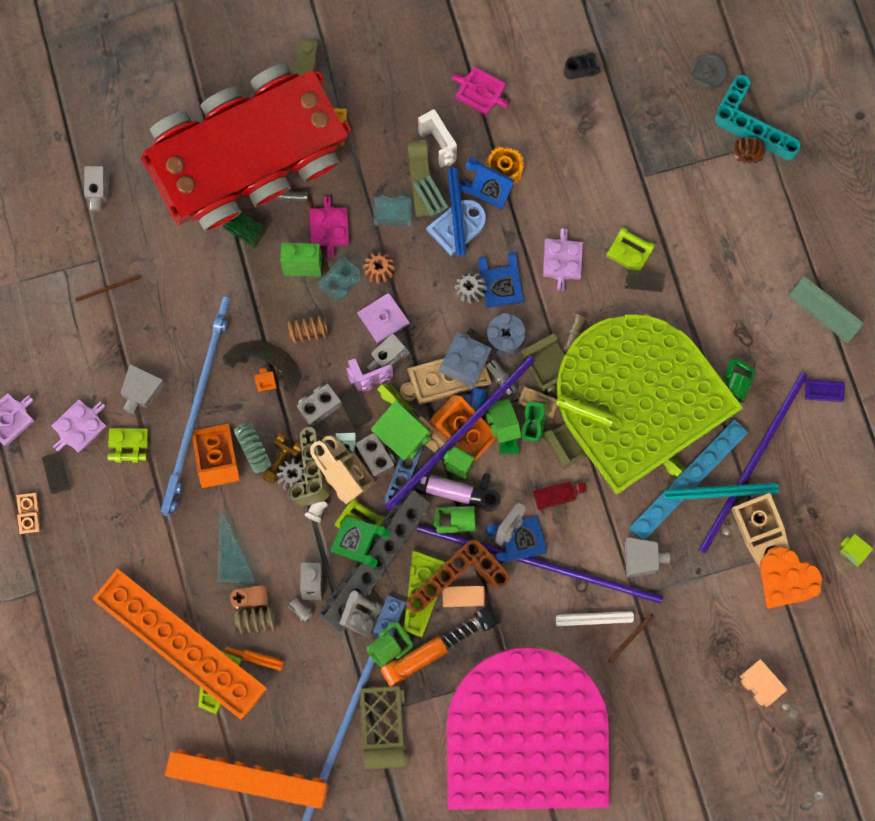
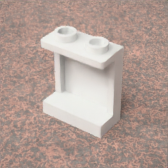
M433 109L418 117V132L420 136L424 138L432 133L441 147L439 151L440 167L452 165L457 159V144L436 111Z

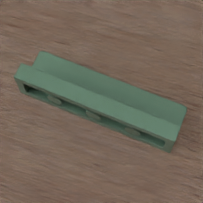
M805 276L802 277L799 284L788 296L847 344L864 324Z

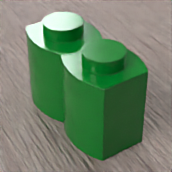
M533 400L527 404L525 409L526 422L522 428L523 440L538 442L543 439L546 432L544 421L549 413L547 402Z

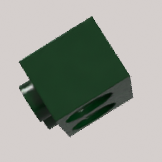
M243 213L223 224L224 230L254 248L265 234L263 225Z

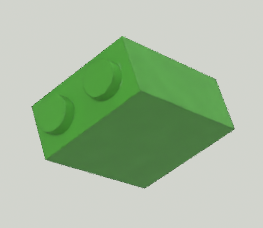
M281 243L280 261L284 276L322 277L320 244Z
M396 400L370 429L404 461L413 460L419 454L418 449L422 445L425 446L432 439L431 434L433 433L401 401Z

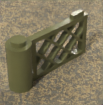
M400 686L360 689L364 769L405 767V763H409L408 751H404L401 703L405 702L404 690H400ZM396 691V700L392 705L383 699L387 692ZM376 692H383V694L380 696ZM364 693H374L378 697L372 706L365 702ZM380 700L389 707L382 716L373 709ZM396 703H397V710H395V709L393 708V706H394ZM365 705L369 708V710L366 713ZM391 709L398 715V719L393 725L384 719ZM370 711H373L380 718L373 727L366 722V716ZM381 720L390 726V729L384 736L374 729ZM366 725L370 728L368 732L366 730ZM392 729L399 734V743H390L385 739ZM374 731L381 739L376 745H367V736Z

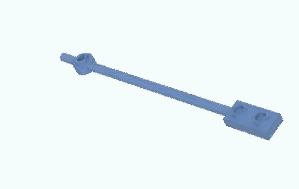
M228 297L222 298L219 313L214 320L212 338L173 475L171 474L161 508V513L164 516L171 517L172 512L176 511L178 501H175L177 493L180 494L182 491L183 483L180 476L219 337L223 331L226 332L228 321L225 320L230 302Z
M387 596L373 630V633L378 634L377 638L380 637L379 632L390 623L399 622L406 602ZM393 627L386 633L393 637L396 628ZM370 656L319 778L324 779V783L327 781L360 701V689H365L375 662ZM307 806L301 821H310L315 808Z

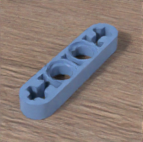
M423 445L418 449L419 454L412 460L413 466L410 469H405L402 466L404 460L400 458L386 494V504L391 500L389 498L395 495V490H392V488L398 491L402 488L396 485V479L404 477L408 482L413 477L423 451Z

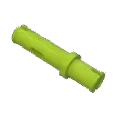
M560 394L556 406L572 411L573 414L578 413L611 427L615 415L581 403L579 399L576 401Z

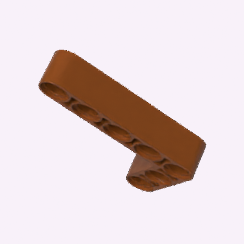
M471 540L464 544L407 599L406 608L412 613H418L425 609L470 564L493 588H501L507 585L510 579L509 574L479 541ZM469 545H473L476 548L475 555L469 553ZM455 558L462 561L461 568H457L454 565ZM483 559L489 562L490 566L488 569L482 567L481 562ZM442 571L448 574L447 582L440 578ZM496 574H500L503 577L501 584L495 581ZM427 585L434 587L435 592L433 595H429L426 592ZM413 598L420 601L419 609L412 606Z

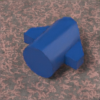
M473 388L471 395L465 394L464 400L477 411L485 403L487 391Z

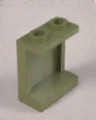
M555 333L521 350L520 354L523 362L529 356L535 359V362L528 370L543 394L546 392L550 394L557 390L558 374L565 356L557 343L558 339Z
M566 424L553 431L549 430L544 433V440L563 470L587 457V454Z

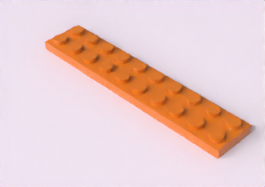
M118 568L92 598V600L240 720H244L268 690Z

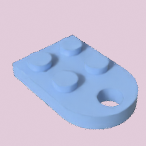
M471 200L461 201L465 245L483 230L486 219L483 208ZM450 208L427 227V231L452 257L456 250L452 211ZM471 209H476L479 215L472 217L468 212Z

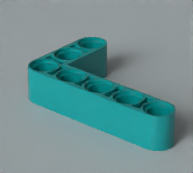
M745 75L736 76L717 110L715 123L741 138H748L749 136L750 138L756 137V139H761L765 143V150L786 160H793L800 150V142L796 138L738 110L747 94L750 80ZM737 84L743 85L744 88H739ZM729 99L735 100L736 103H731ZM725 114L728 118H723L720 115ZM737 122H741L745 126L741 127L737 124ZM754 130H757V131H759L761 134H760V135H757V134H755L753 131H754ZM770 139H776L778 143H773ZM787 147H792L795 151H789Z

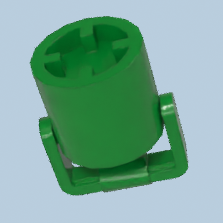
M730 359L724 383L741 404L745 402L755 370L740 359ZM735 365L747 371V377L739 373H733Z

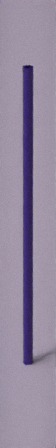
M421 524L417 528V532L461 545L471 541V539L451 533H438L436 529ZM480 542L491 554L507 553L505 549ZM528 557L515 560L660 604L663 599L661 595L536 558Z

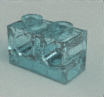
M342 256L318 282L319 290L335 303L339 299L342 300L347 295V290L351 285L355 286L360 280V269ZM344 271H350L351 275L345 277L342 275V273ZM336 284L339 288L331 290L330 286Z

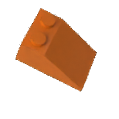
M452 395L428 422L449 440L452 437L449 433L454 435L476 411L461 396ZM480 418L460 438V444L457 442L454 446L474 456L476 462L497 437L492 436L490 426Z
M229 423L193 430L192 439L201 487L206 488L240 481Z

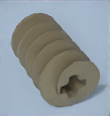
M260 607L258 613L252 608L251 613L248 614L245 608L243 614H240L239 610L236 609L234 615L235 633L239 629L240 633L244 634L246 628L249 633L253 632V628H255L257 633H260L261 627H263L264 632H268L269 626L275 632V612H272L270 607H268L266 613H264L262 607Z

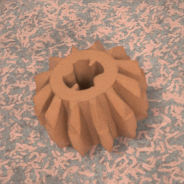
M380 251L378 256L371 253V259L366 258V264L363 265L364 275L369 277L370 282L376 279L377 284H380V280L386 283L387 277L392 278V272L395 271V266L392 265L394 263L393 259H388V254L382 257Z

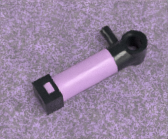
M428 472L413 487L415 492L425 495L429 493L483 508L487 512L495 511L500 502V496L497 491L493 489L487 490L491 478L490 474L487 473L483 474L480 488L431 475V472ZM493 497L495 503L489 505L485 502V498Z

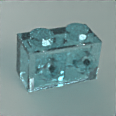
M388 196L374 197V225L411 226L412 198L406 196H399L397 198H390Z

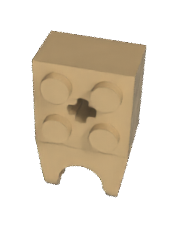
M328 435L321 441L312 444L310 449L312 457L325 475L327 483L333 486L337 496L345 504L357 498L377 483L354 452L350 453L336 436ZM327 440H332L334 442V449L330 447L328 443H326ZM317 445H321L324 455L317 454Z
M770 493L731 509L744 542L759 568L766 548L784 546L790 549L784 525ZM754 515L762 517L761 524L754 521Z

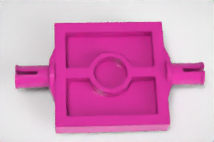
M476 67L465 78L457 73L452 77V80L461 84L460 90L456 94L457 100L488 116L496 104L507 109L510 102L501 98V93L505 89L506 83Z
M326 196L323 198V208L309 209L311 244H320V246L325 247L327 258H330V251L331 258H334V247L349 245L347 208L331 207V197L328 196L327 203Z

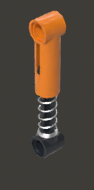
M488 605L474 614L475 617L470 619V622L467 624L463 623V626L460 628L456 627V630L453 632L449 631L448 635L442 636V638L437 636L404 657L384 666L380 671L389 686L393 687L399 684L411 674L448 653L449 647H454L456 643H461V640L465 638L468 639V636L471 634L475 635L476 631L480 632L483 630L485 632L498 625L501 621L492 606Z

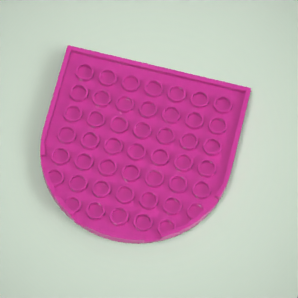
M517 647L503 650L489 658H485L467 673L456 689L447 716L448 810L609 808L608 716L603 698L596 684L584 669L568 657L548 649Z

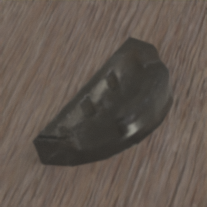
M470 328L466 332L469 338L492 348L489 354L490 357L495 356L499 352V349L492 346L486 338Z

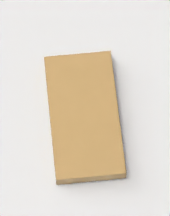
M444 358L407 369L418 405L472 391L473 388L439 372ZM484 365L474 388H483L492 384L486 365Z

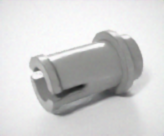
M297 598L292 600L288 606L289 609L300 617L301 622L304 621L306 623L313 616L312 610L307 609Z

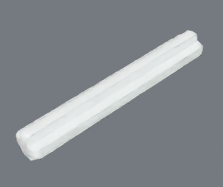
M632 611L556 616L557 626L629 623L634 621Z

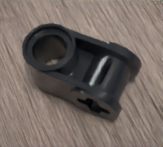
M587 53L568 58L563 70L564 76L567 79L574 80L595 76L600 73V68L597 67L595 61L596 54ZM569 67H575L576 70H571Z

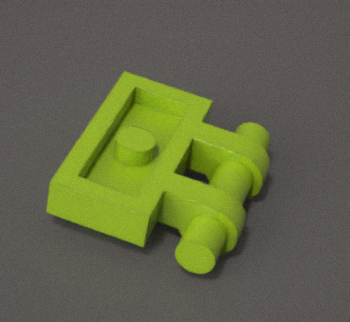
M109 428L108 447L109 449H116V452L108 453V461H115V463H122V461H132L133 463L147 461V453H140V449H148L149 430ZM123 449H133V453H123Z

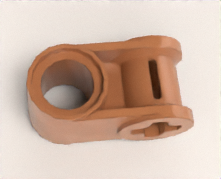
M267 586L235 589L230 595L232 606L238 610L268 607ZM238 596L242 597L241 603H237L236 599Z

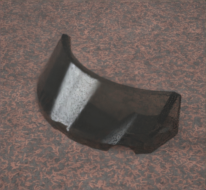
M262 341L240 343L233 346L223 356L225 365L232 368L239 362L246 364L250 356L275 366L281 372L280 379L285 383L284 390L291 394H294L301 380L300 371L293 358L286 351L271 343Z

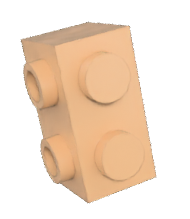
M761 659L740 676L742 685L747 690L751 689L753 691L755 700L761 706L765 705L768 707L787 691Z

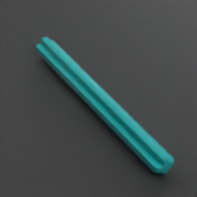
M778 483L666 489L664 491V499L683 500L766 495L768 493L777 494L779 486Z

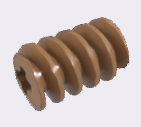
M317 316L316 322L310 317L309 323L306 322L305 318H302L301 324L295 319L294 325L289 320L287 321L289 336L294 344H297L298 338H300L302 343L305 342L306 337L309 341H312L313 335L317 340H320L321 334L324 339H327L328 331L325 317L324 321H322L320 316Z

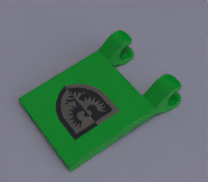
M345 516L330 552L375 568L378 560L367 555L375 534L387 539L390 531L384 527Z

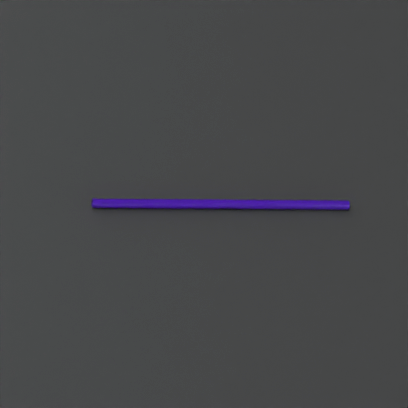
M529 356L393 496L385 505L388 511H391L446 454L448 449H451L535 362L532 356Z
M800 373L736 485H745L805 382L807 378L805 373ZM738 496L728 498L699 551L706 554Z

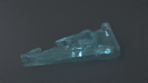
M219 515L217 583L256 584L226 517Z

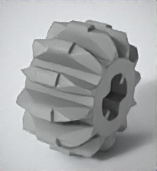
M470 271L468 276L462 273L463 279H457L459 285L455 286L457 290L456 295L461 297L462 302L468 301L469 304H472L474 299L476 302L480 301L479 296L485 297L482 291L487 290L486 285H484L486 281L484 278H481L479 273L474 275Z
M292 459V464H289L286 460V467L279 466L282 472L277 473V477L281 478L278 480L279 485L284 484V490H287L289 486L291 487L296 483L305 481L302 461L296 465L295 459ZM296 472L297 477L290 478L289 474H294Z

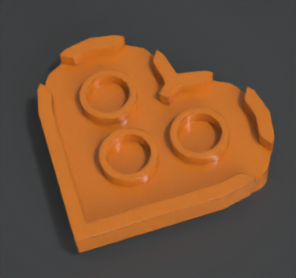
M784 546L771 548L763 560L760 561V573L767 608L806 601L820 594L822 586L820 571L813 564L799 561L798 556L792 550Z

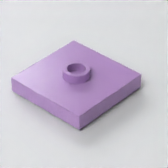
M389 293L357 312V315L377 344L386 340L392 333L395 334L410 325Z

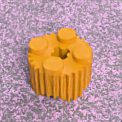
M500 146L498 149L495 148V151L492 150L491 155L487 158V167L515 180L513 186L522 179L524 162L519 151L512 150V148L508 149V147L504 149V147L501 148Z

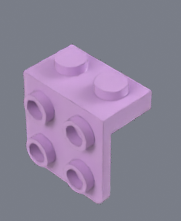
M356 359L348 361L349 368H346L347 376L350 383L355 384L358 392L369 391L374 385L390 382L391 378H393L391 364L362 375Z

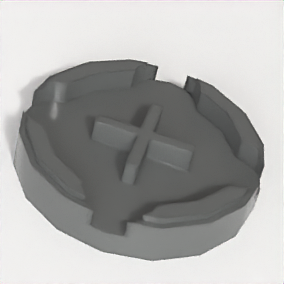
M704 54V56H699L694 60L690 74L697 86L702 89L711 90L723 84L728 70L722 58L714 54Z

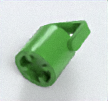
M474 506L436 508L433 520L438 533L475 531ZM440 514H451L450 526H441Z
M392 622L379 632L380 637L368 645L366 649L372 660L378 666L383 667L393 658L399 659L413 647V643L409 639L410 636L404 627H401L398 622ZM393 627L397 629V633L407 644L403 650L400 649L395 639L386 633Z

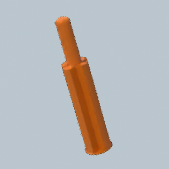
M230 647L225 648L226 653L243 657L242 660L280 672L283 669L284 660L246 649L245 651H240Z

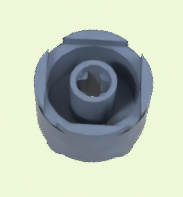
M507 313L495 317L487 329V343L492 348L491 351L498 356L504 357L513 356L522 349L525 340V327L521 320Z

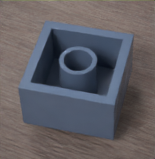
M457 332L439 372L474 388L492 348Z

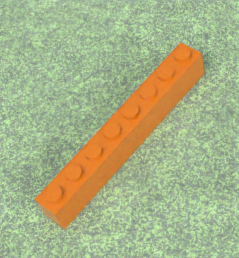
M177 749L176 753L170 752L165 772L167 777L324 810L329 785L324 783V779L313 777L312 781L305 779V775L293 773V777L286 776L285 771L274 769L273 773L267 772L266 767L254 765V769L247 768L246 763L235 761L234 765L228 764L227 759L218 757L215 758V761L209 760L207 755L196 753V757L189 756L188 751Z

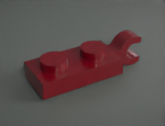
M568 481L535 490L533 495L537 509L539 511L573 502L576 500L574 495L587 492L585 482L572 486L571 482Z

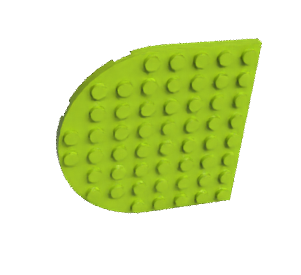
M624 315L612 319L608 318L589 327L568 349L561 363L557 379L558 400L560 394L576 401L579 399L581 403L615 415L612 425L609 427L578 413L573 414L572 411L559 406L566 426L616 495L743 408L698 347L686 334L663 320L645 315Z

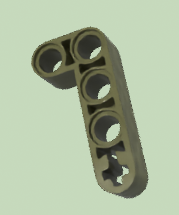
M426 140L407 142L415 216H430L413 186V183H418L421 179H426L430 175ZM427 183V186L432 193L431 187L429 183ZM421 186L420 189L422 190L424 196L426 197L427 201L429 202L431 208L434 211L433 203L431 202L423 186Z
M306 427L300 433L305 481L292 485L288 491L289 497L300 507L325 501L330 494L329 484L325 479V475L311 455L310 449L312 444L323 439L312 427ZM321 445L316 446L318 455H324Z

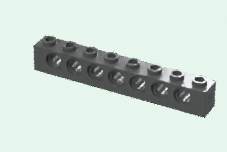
M410 490L380 525L390 531L389 537L386 539L375 534L367 555L373 558L378 557L376 567L374 568L355 561L317 617L339 632L347 628L339 624L343 612H339L340 607L344 605L345 609L353 589L364 598L372 593L373 586L383 577L384 570L394 561L398 550L404 547L407 537L415 531L419 520L427 514L428 507L430 506L427 500L414 490ZM410 509L411 514L407 517V511ZM400 525V530L396 533V527ZM389 541V546L385 549V542ZM364 573H366L367 577L364 581H362V576ZM357 604L356 609L360 610L362 605Z

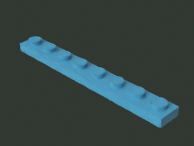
M733 420L667 489L696 488L748 432ZM663 492L633 523L629 530L640 540H646L683 500H665Z

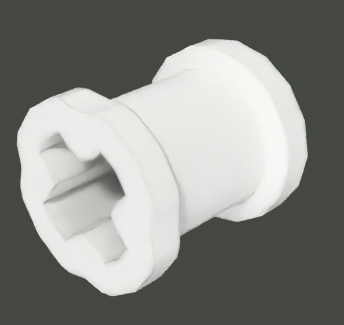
M324 501L312 504L308 513H305V517L321 522L322 519L320 517L328 504Z

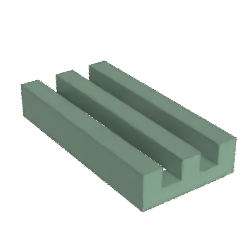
M430 175L426 179H421L418 183H413L415 190L431 217L448 208ZM427 183H429L430 187L432 188L442 207H439L434 196L429 190ZM421 186H423L436 210L433 211L420 189Z

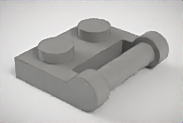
M516 504L499 526L495 542L500 546L505 541L509 542L515 528L522 526V516L525 513V506L523 504Z
M353 591L349 595L339 624L363 636L370 637L375 619L382 611V605L377 602H371L362 597L360 593ZM360 604L368 608V613L366 614L356 609V605Z

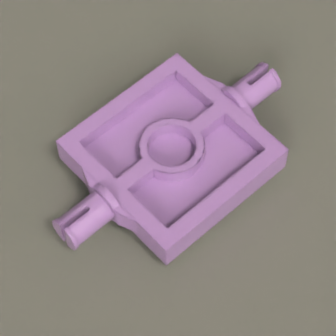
M564 228L560 229V239H545L543 277H552L558 280V291H565L566 280H580L583 242L568 240V229L564 231Z
M9 393L0 399V442L5 447L35 422L25 409L34 401L29 395L21 402L14 400Z
M80 400L75 402L51 425L61 438L52 447L59 452L67 444L80 453L106 428V425L97 415L105 405L99 401L91 409Z

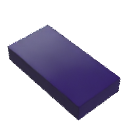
M806 380L805 400L843 402L844 382Z

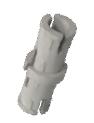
M494 359L491 361L492 365L489 362L486 368L495 377V382L502 385L509 378V374L504 372L497 360ZM514 384L506 391L508 397L513 395L512 391L513 393L518 391Z

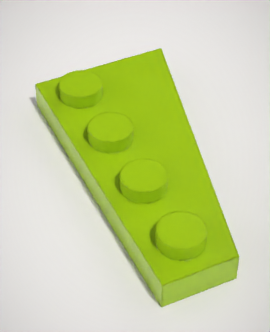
M413 551L408 598L445 562ZM442 571L440 573V578L444 581L446 572ZM427 585L426 592L429 595H433L435 592L434 587ZM437 597L418 613H412L406 608L404 629L407 633L423 638ZM413 598L412 606L419 609L420 601Z

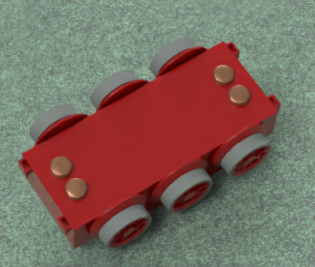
M287 63L277 64L261 72L250 81L256 92L252 99L242 97L237 86H233L214 94L200 105L206 116L202 123L192 121L187 111L183 110L169 115L150 128L156 141L152 147L144 150L140 159L148 170L177 226L192 219V221H199L205 232L229 222L241 213L235 202L237 199L249 196L255 207L263 205L291 188L285 177L287 174L299 172L302 180L309 182L326 174L340 164L334 152L338 147L342 146L351 129L346 121L341 123L320 85L323 84L324 79L319 71L314 73L311 70L299 76L298 73H291Z

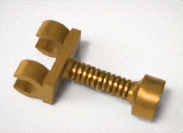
M282 431L274 441V446L281 451L271 468L265 470L261 475V478L270 484H274L277 480L276 472L287 454L297 459L301 453L300 441L295 443L293 449L284 445L288 434Z

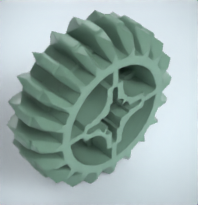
M243 423L235 428L234 433L253 472L257 474L271 467L269 457L252 423Z

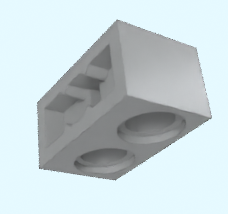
M328 384L317 387L314 390V394L309 397H303L297 405L299 413L310 427H314L342 407L341 400ZM323 396H330L331 400L329 402L321 401ZM310 406L316 408L311 414L305 412Z
M375 433L355 443L358 453L374 480L394 470L393 463L396 462L392 453L386 452L384 448L386 444ZM375 444L377 448L374 451H369L367 446ZM384 460L387 462V464L384 467H378L376 465L377 461Z

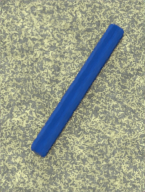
M456 167L448 168L447 173L455 250L457 256H465L466 246L458 170Z

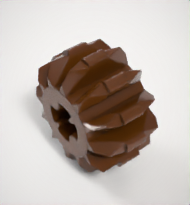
M742 137L736 140L734 145V158L743 163H758V161L763 160L765 143L761 139H756V137Z

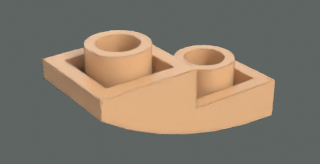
M37 493L16 495L19 513L17 515L19 533L39 532L40 521Z
M485 586L447 587L443 590V607L485 606Z

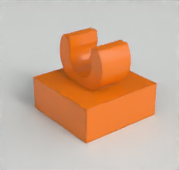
M267 367L259 368L260 374L254 375L258 392L276 389L273 371L267 372Z

